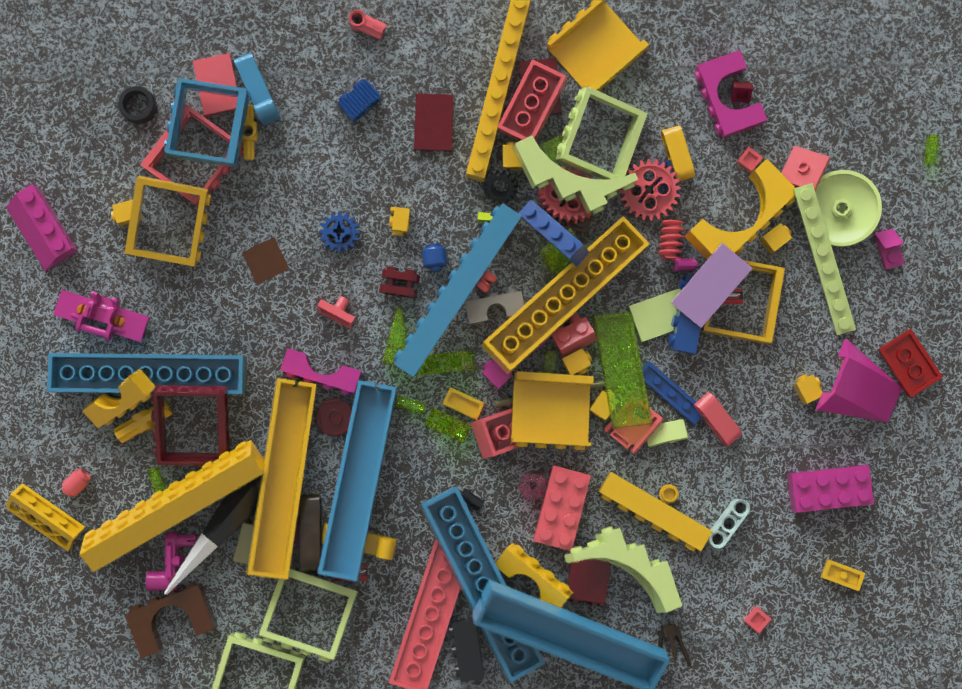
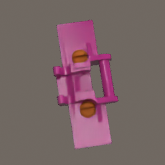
M61 290L53 315L77 322L75 331H84L103 337L106 341H110L112 335L116 334L142 342L149 316L120 308L121 302L119 299L103 297L94 291L91 292V299ZM88 319L108 324L107 330L87 325Z

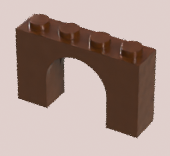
M195 582L185 585V590L170 591L166 594V598L160 600L159 597H155L147 601L148 605L141 607V604L129 608V613L124 614L141 659L164 649L156 629V618L160 610L165 606L172 605L182 608L189 616L196 636L218 627L202 583L196 585Z

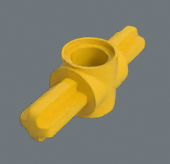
M248 104L242 143L244 160L251 161L255 159V143L258 142L259 132L257 130V122H254V106ZM247 129H253L252 135L245 136L244 134Z

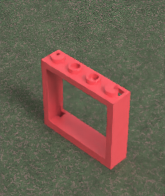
M185 104L180 133L193 117L227 143H230L231 136ZM166 130L140 165L158 179L173 182L155 169V166L165 154L164 141L168 139L169 134ZM241 144V149H240L239 158H240V157L242 156V154H243V145H242V144ZM220 165L203 187L209 189L208 194L219 187L220 179L224 174L227 175L232 167ZM178 192L194 205L199 206V195L195 198L189 193Z

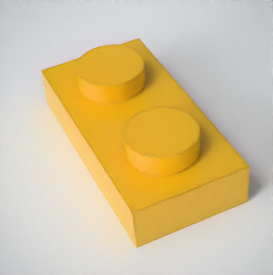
M829 559L826 560L821 574V578L856 591H860L865 576L864 572Z

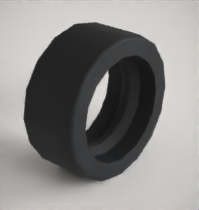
M129 87L119 97V111L131 123H147L156 114V99L144 87ZM134 95H143L149 103L146 112L139 116L130 114L127 110L129 99Z

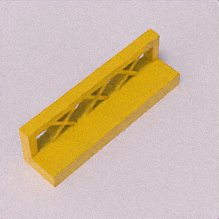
M23 483L9 496L6 505L7 510L68 552L71 550L75 539L85 529L84 525ZM13 503L17 504L20 509H18L17 507H15V506L13 505ZM61 536L69 540L68 543L64 541Z

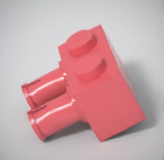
M577 312L568 319L570 325L565 328L562 325L552 334L554 344L562 358L597 341L595 331L587 318L583 317L581 319Z

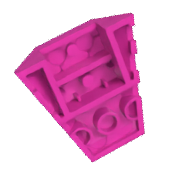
M845 339L838 354V357L844 361L831 393H822L815 410L888 423L902 387L850 341Z

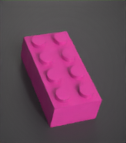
M869 465L787 473L792 512L799 513L874 504Z

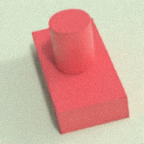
M340 296L335 306L322 299L317 305L318 313L349 329L352 328L355 322V317L345 312L350 303L345 297Z

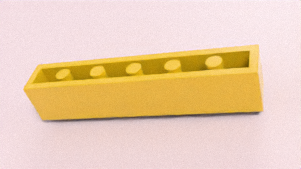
M612 472L608 473L598 491L602 494L600 498L609 503L613 500L618 503L617 508L626 513L630 510L635 513L634 518L643 523L645 520L652 523L651 527L660 533L662 530L669 533L667 537L676 542L679 540L685 542L684 547L693 552L696 549L702 551L712 533V530Z

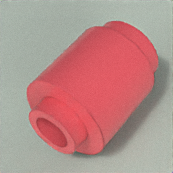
M82 468L75 470L62 483V491L69 497H76L89 484L90 475Z

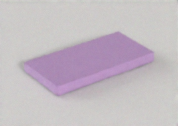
M721 243L671 304L702 328L753 268Z

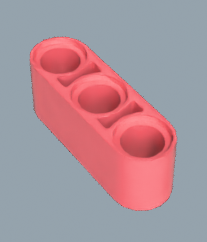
M710 392L706 393L694 404L695 409L725 446L729 447L742 435L739 427Z

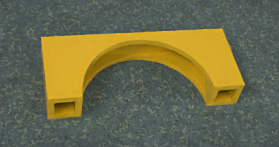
M768 159L748 176L755 185L760 199L759 215L751 228L740 232H728L717 229L702 219L684 236L706 260L721 243L738 255L746 248L743 245L745 242L751 243L758 236L756 232L759 229L765 230L771 224L769 220L772 217L776 219L783 212L781 208L784 205L789 207L796 200L793 191L795 187Z

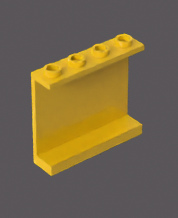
M593 0L587 10L582 9L575 16L576 19L574 21H568L561 28L562 31L560 33H554L547 40L546 49L557 59L581 88L588 86L600 91L647 51L649 46L645 39L641 42L605 3L606 0Z
M515 372L511 443H516V447H528V444H535V448H547V445H555L554 449H566V446H574V450H585V447H590L591 442H588L590 385L594 382V376Z

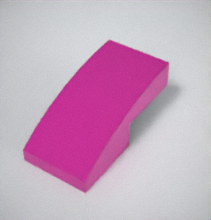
M695 258L675 259V263H672V271H695L698 262Z

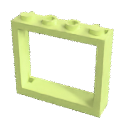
M584 87L575 96L576 104L569 113L568 118L570 120L563 129L562 136L564 137L562 143H559L557 146L558 150L555 160L602 180L624 177L648 113L593 88ZM589 97L632 116L613 173L569 155Z
M289 569V578L349 597L331 651L328 652L268 632L286 579H278L259 635L263 636V641L273 644L274 640L282 642L281 647L292 650L294 646L300 649L299 653L311 656L312 653L319 655L318 659L325 662H330V659L335 660L358 591Z
M231 633L228 636L212 689L220 688L233 643L296 662L288 689H296L306 656L301 655L302 653H299L300 651H297V649L288 651L277 643L269 645L264 643L265 641L261 638L254 637L249 639L246 638L244 633Z

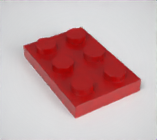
M908 329L877 349L909 398H912L943 377L912 329Z

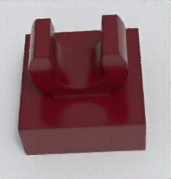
M735 80L731 92V101L750 102L753 83L748 81L741 83Z

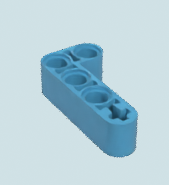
M250 52L234 59V63L246 89L250 93L254 109L263 126L281 119L252 53Z

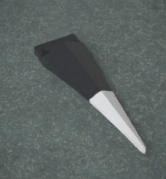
M261 475L224 497L164 595L172 591L190 572L256 512Z

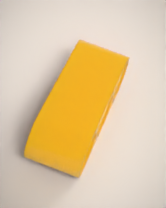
M681 126L661 130V138L667 158L671 161L673 171L677 172L675 178L681 181L694 178L695 170Z

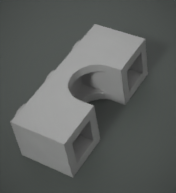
M510 289L506 290V294L498 295V292L489 293L486 298H480L479 296L469 297L468 301H465L469 326L487 323V311L490 307L496 305L501 306L505 310L507 319L512 317L524 306L522 291Z

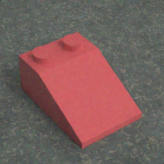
M512 408L471 422L483 459L518 448L516 443H511Z

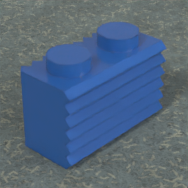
M367 79L363 82L360 80L353 86V90L349 94L346 92L339 98L338 106L354 124L379 103L382 97Z

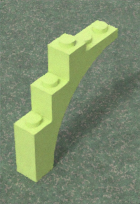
M533 136L523 139L513 146V150L532 189L536 187L542 189L548 186L550 181L559 201H571L577 197V194L587 214L593 212L595 215L603 211V206L608 203L607 200L618 195L617 191L623 189L625 192L635 187L634 183L638 180L635 173L608 180L590 179L575 175L550 160L540 149Z
M612 526L601 529L602 533L595 535L596 540L587 543L588 547L582 549V546L570 549L571 553L564 555L567 563L585 559H596L621 567L643 586L657 613H667L682 607L668 561L660 562L659 559L649 561L644 545H636V543L626 545L621 528L613 529Z

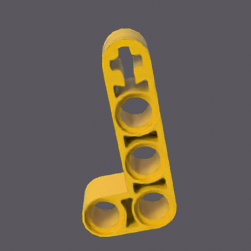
M324 523L322 530V544L325 541L327 523ZM368 532L364 553L375 555V557L393 560L398 539Z

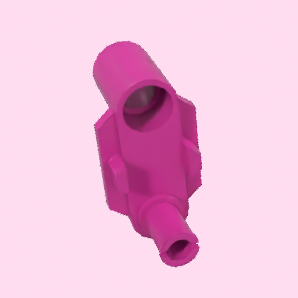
M177 531L166 532L165 571L147 572V591H166L178 572L179 566L185 561V555H179V548L194 546L197 541L189 540L198 539L197 534L180 535ZM179 584L173 590H178Z

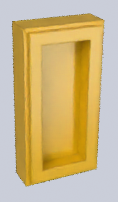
M450 387L442 405L478 420L485 403Z

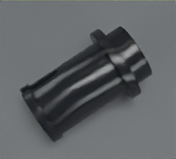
M465 488L461 493L464 502L472 506L476 511H479V508L485 502L474 495L471 489Z

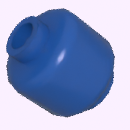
M440 243L428 244L422 250L423 266L431 269V272L442 271V267L447 265L446 248L441 246Z

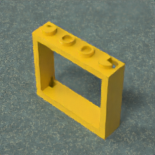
M143 176L136 177L124 254L195 266L196 262H200L202 251H199V244H203L205 232H202L203 224L206 225L208 218L205 208L206 205H210L211 195L208 194L209 189ZM146 185L200 196L190 258L136 248Z
M745 261L753 268L751 271L772 274L762 337L709 327L710 318L701 328V332L769 345L773 340L785 268Z

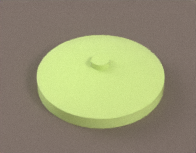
M837 170L822 176L815 192L831 246L847 247L864 241L874 232L881 218L882 201L876 186L864 175L850 170Z

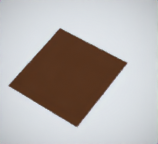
M274 237L242 252L256 284L289 269Z

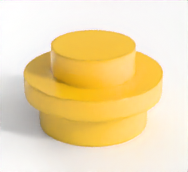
M666 484L661 487L659 497L664 503L671 504L678 499L679 492L674 485Z

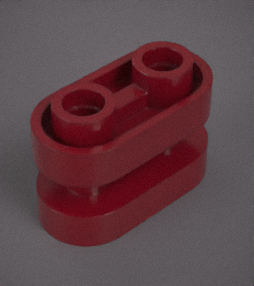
M387 266V269H383L381 278L387 279L386 285H380L379 293L412 299L417 298L418 290L412 289L413 284H419L420 275L417 274V271L406 269V272L398 271V268ZM394 281L406 282L405 287L394 286Z

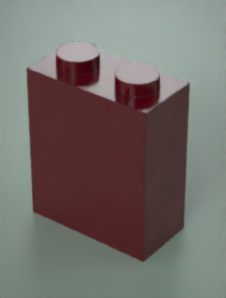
M596 559L570 562L567 585L573 594L569 598V602L581 603V600L589 601L588 605L600 606V603L605 604L611 563Z

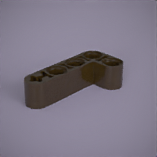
M304 494L300 495V565L305 574L318 573L322 555L321 495Z

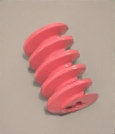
M669 219L662 221L661 224L664 228H661L660 232L664 235L660 236V240L663 242L659 243V248L663 250L658 251L661 259L668 261L682 259L676 255L682 253V250L677 249V247L683 246V243L679 242L678 239L684 238L679 232L685 231V228L680 226V224L685 222Z

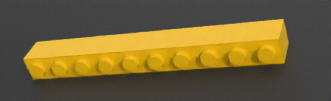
M531 0L510 1L466 172V178L480 182L485 181L498 132L497 127L502 117Z

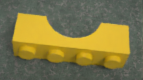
M139 369L128 376L118 387L121 399L112 398L103 393L91 401L82 412L97 428L104 424L108 426L116 419V416L121 418L128 411L127 409L133 410L140 404L139 401H147L152 396L150 392L156 386Z
M514 543L504 550L495 563L497 568L508 578L516 574H524L531 577L540 589V600L562 608L573 594L567 584L556 579L551 571L545 570L535 558L528 556L522 547Z

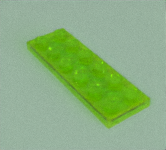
M632 313L595 315L593 322L612 427L616 429L650 425L652 419Z

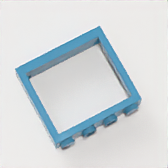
M179 78L178 84L174 88L175 101L171 103L170 107L172 117L171 121H168L167 132L169 134L168 139L164 141L165 153L172 158L237 168L250 98L248 89ZM187 90L238 97L227 159L176 151Z

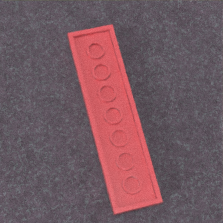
M436 539L389 680L390 684L405 689H428L460 591V586Z

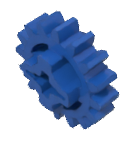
M339 211L338 216H335L332 212V218L325 217L326 223H320L321 227H323V230H319V234L323 235L320 240L321 242L326 241L324 244L326 248L331 246V252H334L335 249L338 250V253H341L342 249L349 252L348 247L355 248L353 242H359V239L356 237V235L361 234L359 230H356L359 224H353L356 219L354 217L349 219V213L342 216L341 211ZM344 221L349 223L352 228H346ZM340 226H341V229H342V231H343L344 233H341V236H340V239H339L337 233H335V232H338V231H339V228H340ZM328 236L334 237L336 244L332 243ZM348 237H351L348 242L344 243Z

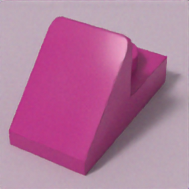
M894 229L875 233L874 236L884 270L904 265L900 250L903 241Z

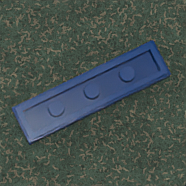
M650 361L637 373L636 376L692 425L695 426L702 418L694 407L696 401Z

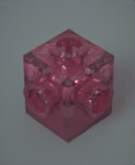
M531 471L521 476L522 481L516 484L526 501L533 497L535 500L545 494L544 490L547 489L545 486L547 481L541 473L538 475L536 472L532 474ZM531 482L536 483V487L534 489L530 488Z

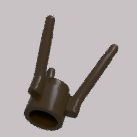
M676 624L661 625V630L658 631V647L662 648L663 638L665 641H670L673 659L677 661L674 643L677 637L688 666H691V661L680 636L679 628H676Z

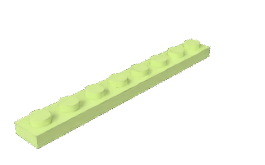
M813 183L794 188L793 191L836 335L856 330Z

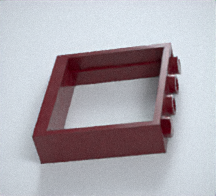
M157 385L154 391L151 392L152 398L150 402L154 405L151 420L155 422L152 437L153 440H156L154 454L157 457V465L203 466L209 461L213 462L219 459L222 453L230 452L228 386ZM164 396L216 397L219 453L167 452Z

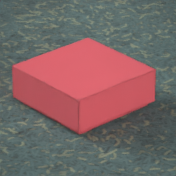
M747 147L736 163L752 173L764 157L750 147Z
M755 606L743 621L760 634L771 621V618Z

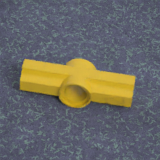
M164 400L165 419L174 415L166 400ZM154 406L148 410L145 409L131 417L132 419L114 428L117 439L124 443L138 434H144L155 428V422L151 420Z

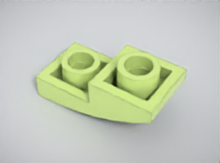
M684 419L661 423L647 440L648 446L651 448L668 442L674 443L688 439L689 436Z

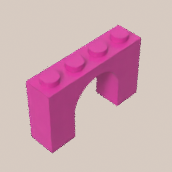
M741 50L699 64L694 72L696 82L700 83L702 87L701 96L704 101L707 100L709 106L707 107L708 114L715 121V132L717 135H720L721 139L758 127L767 121L761 102L740 110H733L724 106L718 98V84L724 79L743 73L747 68Z

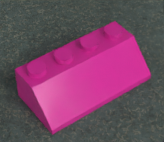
M31 184L13 197L6 209L45 271L78 252L40 188Z

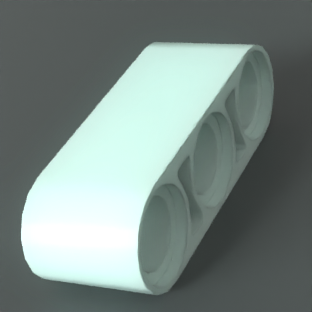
M734 499L730 502L711 528L712 533L707 540L710 546L722 548L726 545L750 511L749 503L742 499ZM739 502L744 507L741 513H737L735 510V506ZM730 518L732 520V526L726 529L724 527V521L725 519ZM715 534H719L721 537L718 544H714L712 541V537Z

